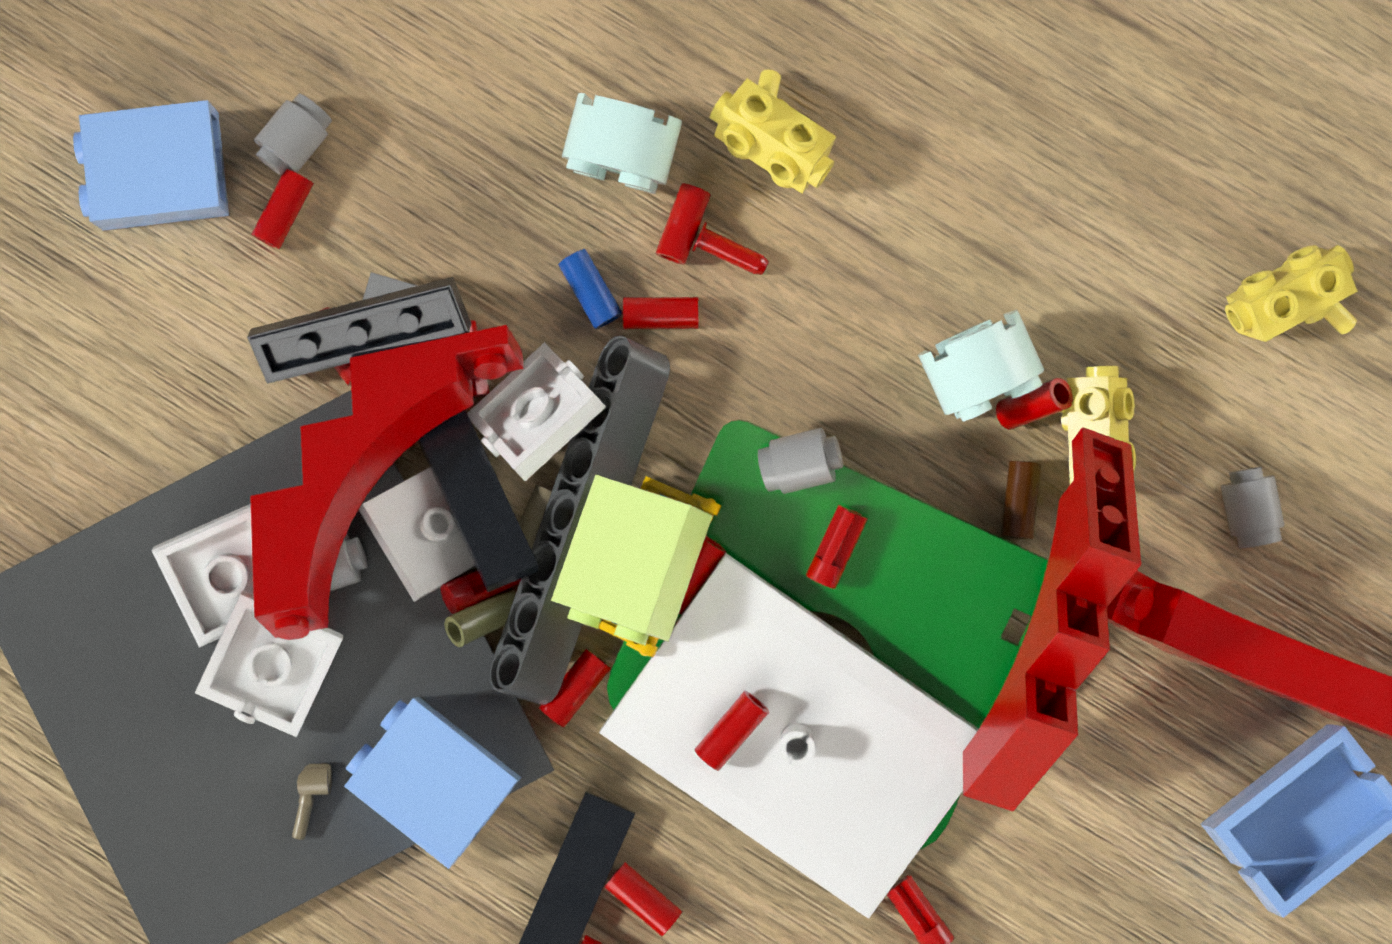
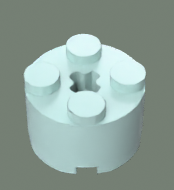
M578 93L562 157L568 159L566 168L573 170V173L603 181L607 171L620 174L618 182L625 184L626 187L652 194L656 193L658 184L666 185L682 120L669 115L665 126L663 125L664 119L654 117L655 110L595 95L593 106H591L593 100L585 93Z
M1018 310L1003 314L1007 322L1006 325H1003L1002 320L992 324L991 320H987L937 343L935 346L939 355L933 357L930 351L926 350L918 354L945 415L954 413L956 419L961 418L962 421H966L991 410L992 405L989 399L1003 393L1005 396L1011 395L1012 398H1016L1042 386L1038 375L1044 371V367Z

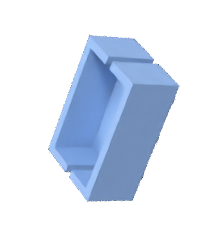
M1327 724L1204 820L1201 826L1230 863L1242 867L1238 873L1265 908L1284 918L1392 833V786L1383 775L1369 772L1375 767V764L1345 726ZM1353 770L1363 773L1357 777Z

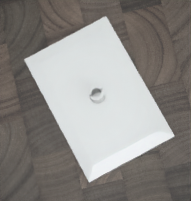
M725 553L675 623L669 642L663 640L654 658L651 657L599 733L869 919L962 793L963 750L977 733L978 728ZM744 691H748L758 698L768 708L770 713L720 771L714 770L696 754L694 749Z

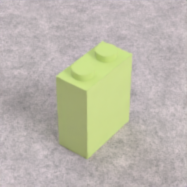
M595 475L551 601L570 607L567 618L597 629H599L602 619L616 623L617 627L614 635L646 646L650 635L669 642L713 516L692 505Z

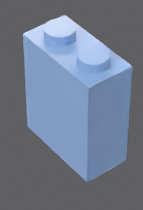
M208 100L79 115L80 132L74 133L73 145L77 162L84 164L86 181L85 185L79 186V203L83 216L89 217V221L104 231L229 216L219 113Z
M420 697L413 698L408 705L399 700L380 724L387 732L377 745L372 748L366 743L346 767V770L353 775L344 787L449 869L459 859L522 777Z

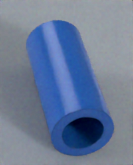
M586 249L571 254L558 264L595 330L612 323L623 315Z

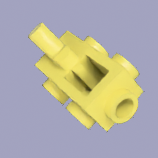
M763 70L760 73L758 85L747 78L734 94L726 91L719 98L710 114V119L718 123L714 136L724 142L728 151L734 157L750 159L767 170L772 180L778 186L794 188L803 194L810 184L818 188L831 171L834 161L828 156L836 136L789 106L782 99H778L781 75L774 70Z
M1316 245L1301 248L1291 253L1281 267L1274 271H1261L1247 277L1242 281L1237 291L1226 296L1229 303L1225 306L1227 318L1238 333L1264 342L1303 321L1306 324H1311L1323 319V317L1340 334H1346L1354 328L1357 319L1340 303L1341 300L1358 292L1351 276L1354 272L1353 262L1346 250L1340 245H1336L1329 250L1319 248Z
M1086 367V377L1067 378V383L1072 390L1073 402L1070 408L1061 411L1063 412L1061 424L1063 430L1068 431L1070 484L1074 480L1072 440L1082 427L1131 444L1133 469L1135 470L1136 453L1134 445L1129 442L1128 420H1131L1134 415V396L1132 390L1127 387V378L1119 377V367Z

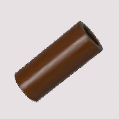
M1009 461L1001 536L1033 540L1041 464Z

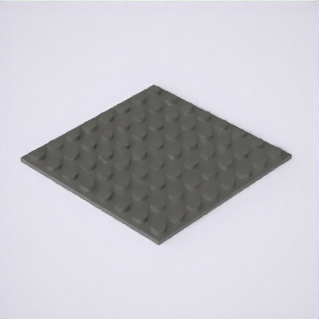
M351 390L0 573V647L150 944H227L415 845L414 841L344 787L353 775L346 770V767L366 743L372 748L377 745L387 732L380 724L399 700L408 705L413 698L420 697L522 777L509 794L555 770L518 698L497 692L492 688L490 668L494 652L486 637L483 636L462 647L455 646L448 638L444 626L445 619L453 614L446 607L440 588L414 602L359 510L353 518L347 534L350 539L358 537L361 541L368 567L361 570L360 582L330 592L328 628L343 634V640L297 737L258 720H255L254 724L243 722L234 716L235 710L195 694L219 639L202 647L198 646L152 553L153 547L251 504V495L303 485L300 426L353 415ZM395 462L380 477L363 503L404 482ZM241 712V713H243L244 715L251 717L250 714H248V713H246V712ZM308 764H330L332 767L331 793L327 795H314V804L305 839H295L292 837V832L299 807L298 776Z

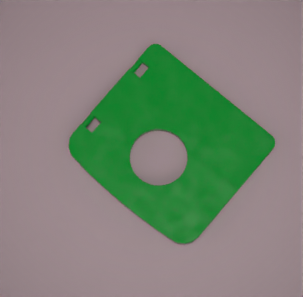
M742 419L732 420L725 424L718 433L691 493V496L694 493L706 499L712 498L717 504L721 505L718 515H714L706 536L721 545L729 556L807 610L832 614L847 621L866 639L876 658L979 729L997 699L1015 662L1038 600L1049 559L843 465V468L835 470V482L783 494L781 490L768 492L759 467L758 449L768 447L770 440L781 438L782 436ZM838 505L860 513L868 518L836 589H832L808 578L806 573ZM1014 609L1031 616L1018 644L1001 637ZM678 614L676 622L680 618L681 614ZM658 639L656 646L659 647L663 640ZM626 641L623 642L611 668L607 683L609 703L613 710L651 659L650 656H642L639 651L627 646ZM961 794L920 849L935 842L946 829Z

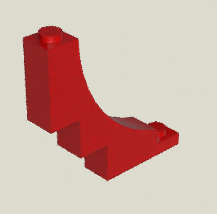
M507 324L350 358L353 415L300 426L303 485L250 496L254 618L275 638L295 640L306 637L309 631L328 628L330 589L341 545L364 499L385 471L402 453L426 433L448 418L474 405L473 379H497L504 376L506 372L524 369L522 349Z
M1082 427L1072 440L1074 480L1059 499L1050 556L1026 635L1009 675L990 712L977 733L963 750V796L1012 812L1078 736L1076 690L1109 652L1107 607L1141 566L1132 445Z
M1138 570L1107 607L1108 622L1170 655L1225 673L1247 686L1304 705L1326 718L1392 740V676L1270 630L1204 601L1184 590L1159 583Z

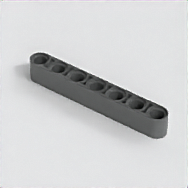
M616 336L609 340L599 356L588 388L600 399L606 408L569 441L531 549L538 563V572L521 578L491 663L490 683L493 689L497 692L536 704L545 705L551 702L557 695L582 627V623L567 618L570 607L553 602L551 599L594 477L599 475L631 486L670 374V362L666 355L624 336Z

